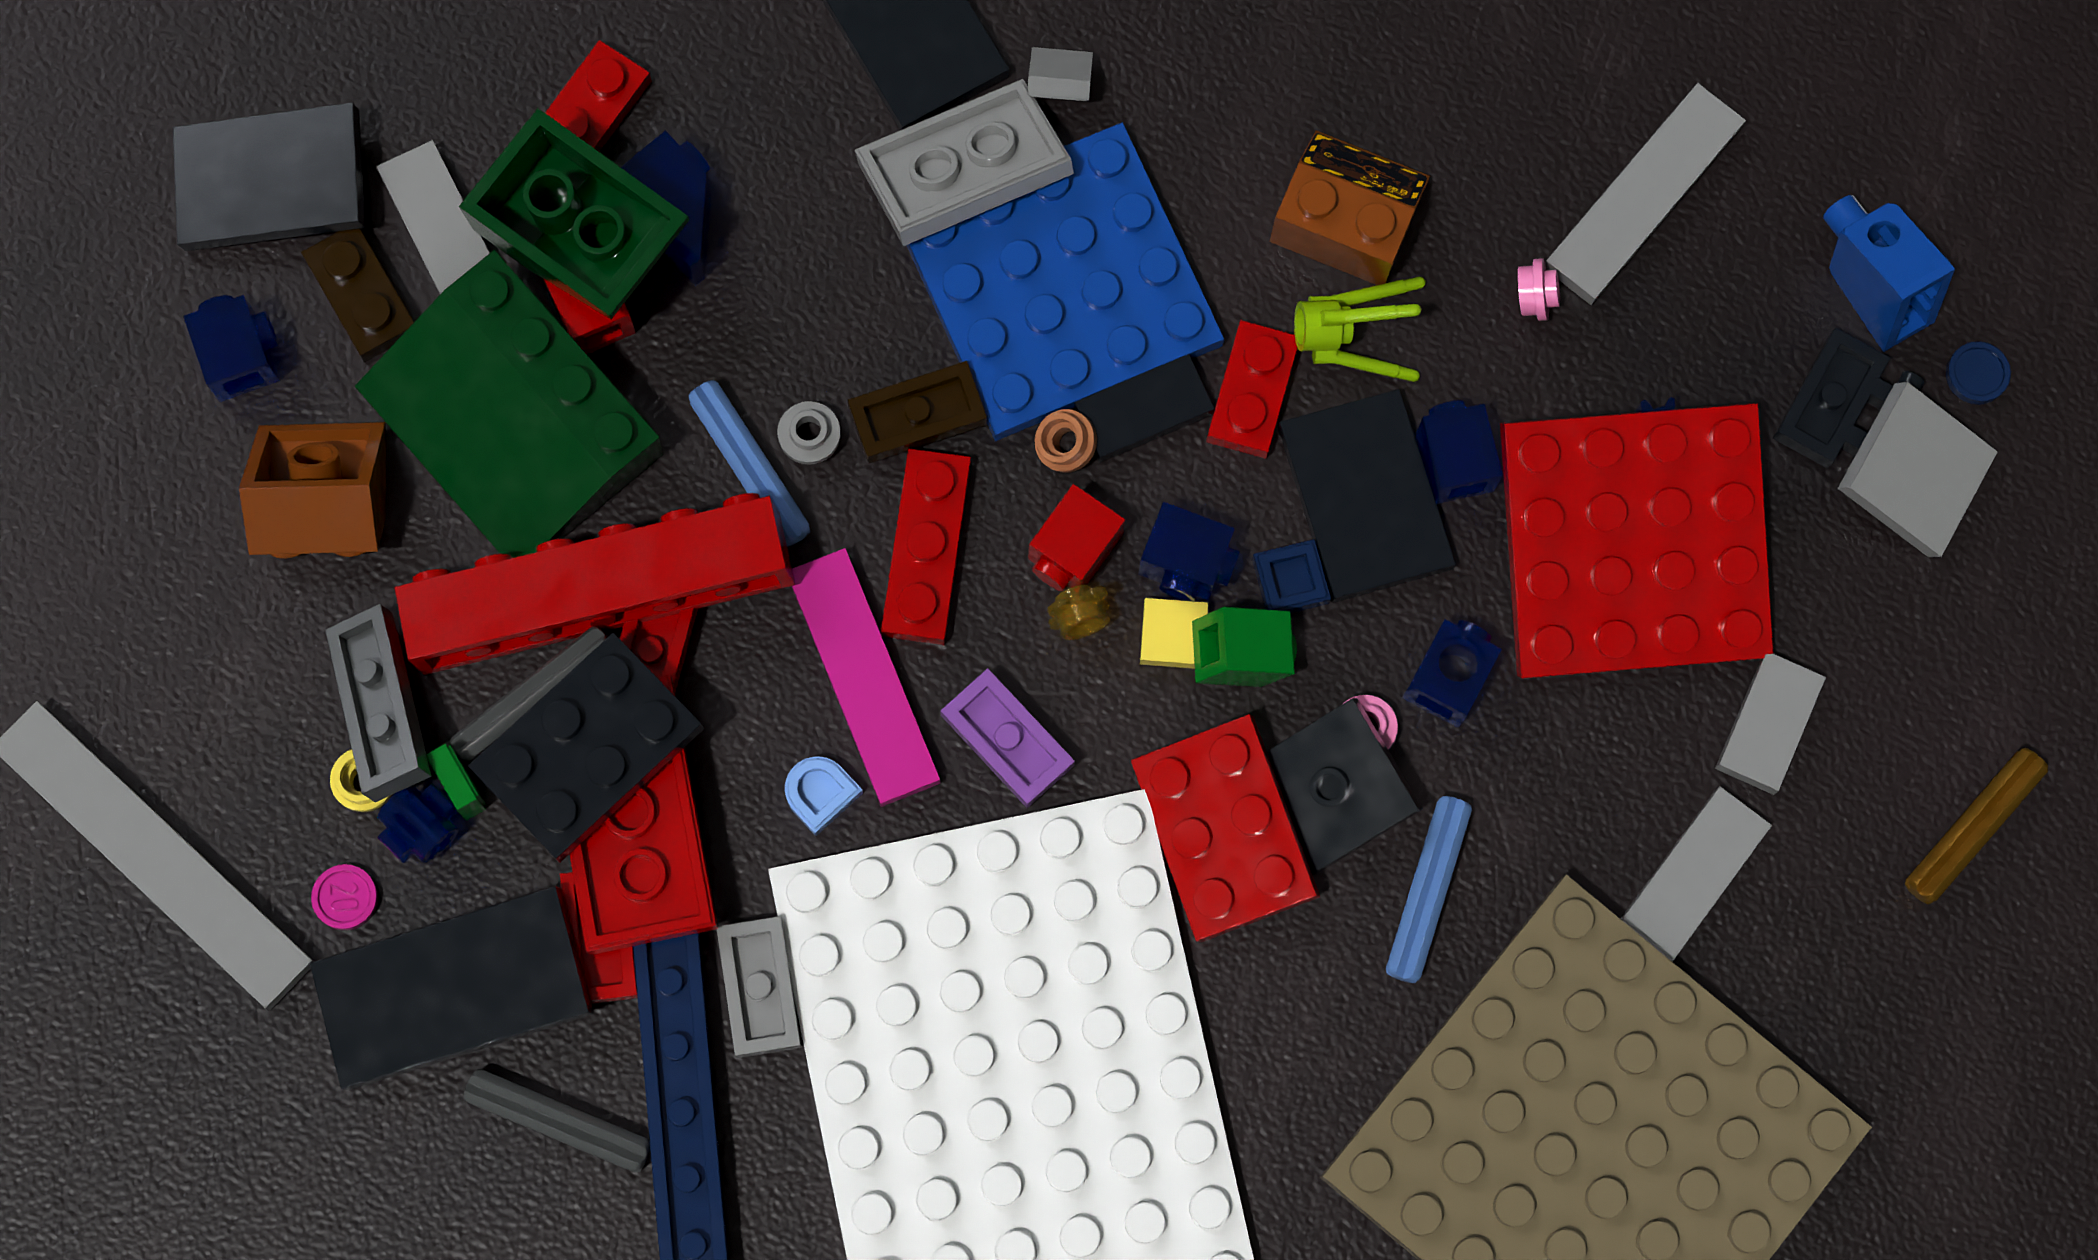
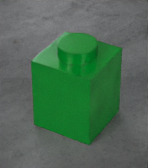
M1222 607L1192 621L1196 683L1263 687L1294 674L1297 643L1291 629L1290 611Z

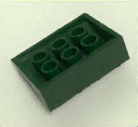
M495 250L448 286L355 385L357 391L498 553L509 554L512 558L536 553L537 546L544 542L563 539L664 455L660 437Z

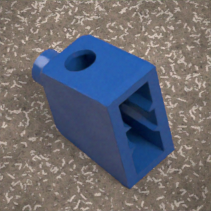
M1848 195L1830 206L1824 213L1823 219L1838 237L1829 266L1831 274L1883 352L1933 324L1936 321L1955 268L1897 204L1887 203L1868 214L1854 195Z

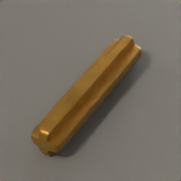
M2023 748L2016 752L1905 881L1908 891L1927 905L1937 901L2048 772L2047 763L2028 748Z

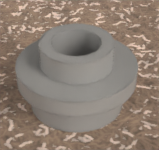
M807 401L793 405L782 415L778 424L777 435L781 449L790 459L801 464L811 465L823 462L833 455L839 445L841 431L839 421L833 411L821 403ZM807 422L817 424L821 429L820 434L813 440L801 439L797 435V430L802 424Z

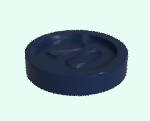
M1970 342L1961 346L1950 357L1946 366V380L1949 388L1959 399L1970 404L1981 405L1994 401L2005 391L2010 382L2011 370L2006 356L1997 347L1986 342Z

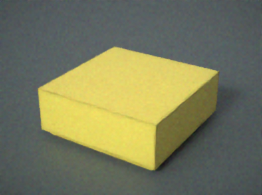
M1145 598L1140 665L1195 669L1192 621L1208 614V603Z

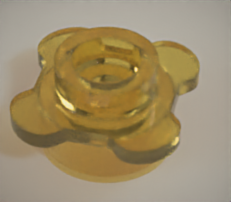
M1078 585L1061 592L1055 598V602L1047 608L1049 616L1052 617L1048 621L1050 628L1053 630L1059 629L1062 638L1065 640L1081 639L1104 628L1110 621L1107 613L1109 605L1107 600H1103L1108 596L1106 587L1090 588L1088 585Z

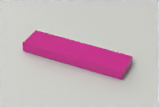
M846 548L793 568L795 585L791 587L880 806H886L941 784L937 770Z

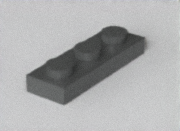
M378 604L325 629L362 794L377 802L432 777L393 613L383 605Z

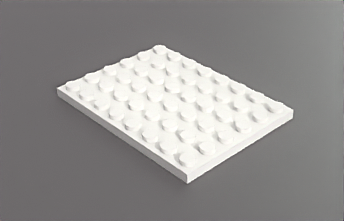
M1145 789L768 869L777 915L782 917L792 989L847 1260H1254L1155 820Z

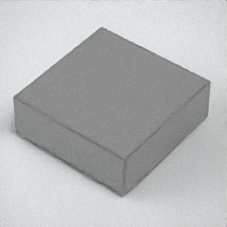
M1032 47L1027 95H1030V97L1077 101L1089 100L1093 52Z

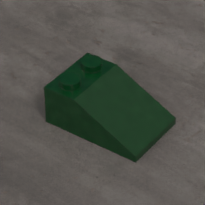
M539 108L536 109L459 205L460 210L475 232L525 268L609 319L614 317L690 221L688 215Z

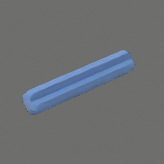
M710 380L696 387L689 394L690 405L746 492L759 494L760 498L771 497L781 516L787 547L804 539L810 533L808 521L719 383L715 380Z
M1442 796L1436 803L1386 966V973L1397 980L1416 983L1422 976L1472 812L1471 805L1461 799Z

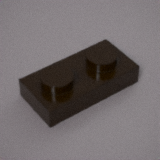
M360 228L339 231L301 252L364 363L389 350L414 323Z
M967 361L847 400L868 464L906 452L908 448L915 449L987 425V416Z

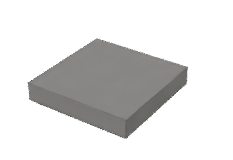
M1909 382L1895 383L1838 489L1927 557H1942L1997 451Z

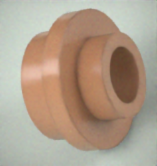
M1070 409L1057 410L1046 416L1038 426L1035 434V450L1041 462L1050 469L1062 473H1070L1083 468L1093 457L1097 446V434L1092 422L1085 415ZM1073 431L1076 436L1075 446L1069 452L1063 453L1060 449V440L1065 433Z

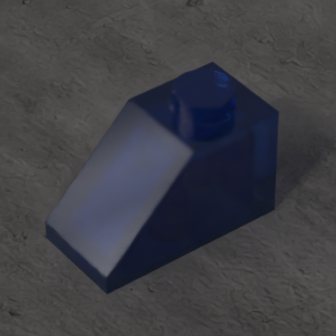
M665 130L621 166V168L688 215L690 221L664 253L694 286H697L705 279L711 204V193L706 173L710 170V167L701 153L690 142L685 141L679 145Z

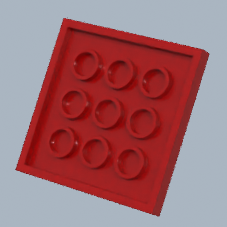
M1748 403L1500 423L1516 670L1518 677L1532 678L1763 659L1766 654H1773L1758 404Z

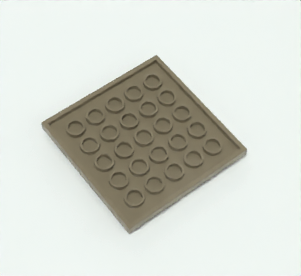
M1565 875L1556 883L1321 1174L1320 1178L1417 1260H1770L1872 1127L1573 879Z

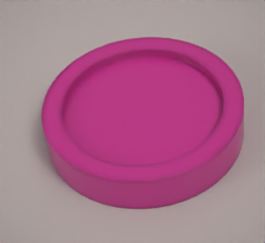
M347 864L333 866L323 872L316 880L311 894L312 907L318 918L329 927L337 930H353L368 922L375 913L378 905V889L371 876L361 868Z

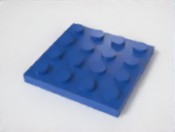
M1123 122L1064 146L1071 158L1074 174L906 245L959 363L967 361L987 416V425L995 441L1041 423L1052 412L1062 409L1072 410L1074 409L1075 401L1187 354L1190 355L1191 359H1194L1223 346L1224 337Z

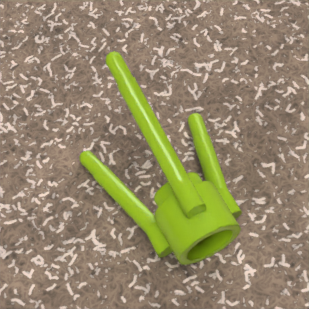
M1415 277L1331 296H1309L1308 301H1299L1296 305L1294 316V333L1298 350L1312 351L1313 364H1339L1411 382L1418 381L1420 374L1417 370L1338 349H1340L1341 344H1350L1352 342L1354 323L1415 317L1421 313V307L1418 304L1351 309L1349 306L1421 289L1425 286V279Z

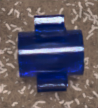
M433 784L423 793L412 785L395 793L378 813V820L387 828L377 838L402 863H406L414 854L423 864H426L443 852L456 837L458 828L449 819L458 811L453 803Z

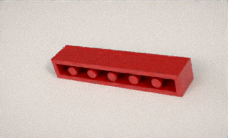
M745 493L723 501V507L700 513L692 508L678 509L662 515L660 518L661 522L638 528L634 524H616L600 530L598 533L599 537L577 543H574L571 539L550 540L538 545L536 548L537 552L515 558H512L509 554L485 556L475 561L474 568L451 573L447 569H432L420 572L413 576L412 583L394 587L407 658L419 671L426 675L575 639L592 626H598L603 631L623 627L626 622L638 620L641 623L678 614L680 610L693 607L698 609L793 586L795 581L780 513L770 496L760 498L759 494Z

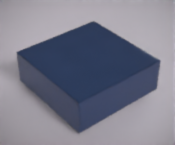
M1315 539L1253 554L1252 562L1265 610L1290 611V613L1329 604L1331 597Z

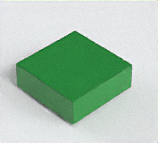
M444 744L426 754L428 761L453 805L466 821L486 810L484 806L487 804L463 762L451 746Z

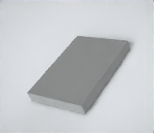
M1024 79L855 149L858 164L903 246L1074 174L1070 156L1035 98L1027 95L1028 86Z

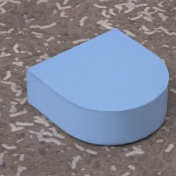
M819 756L809 757L798 762L790 770L785 782V795L789 807L815 836L820 834L863 794L860 786L839 764L831 759Z

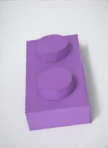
M988 668L940 711L941 717L1026 808L1030 807L1074 767L1075 761Z

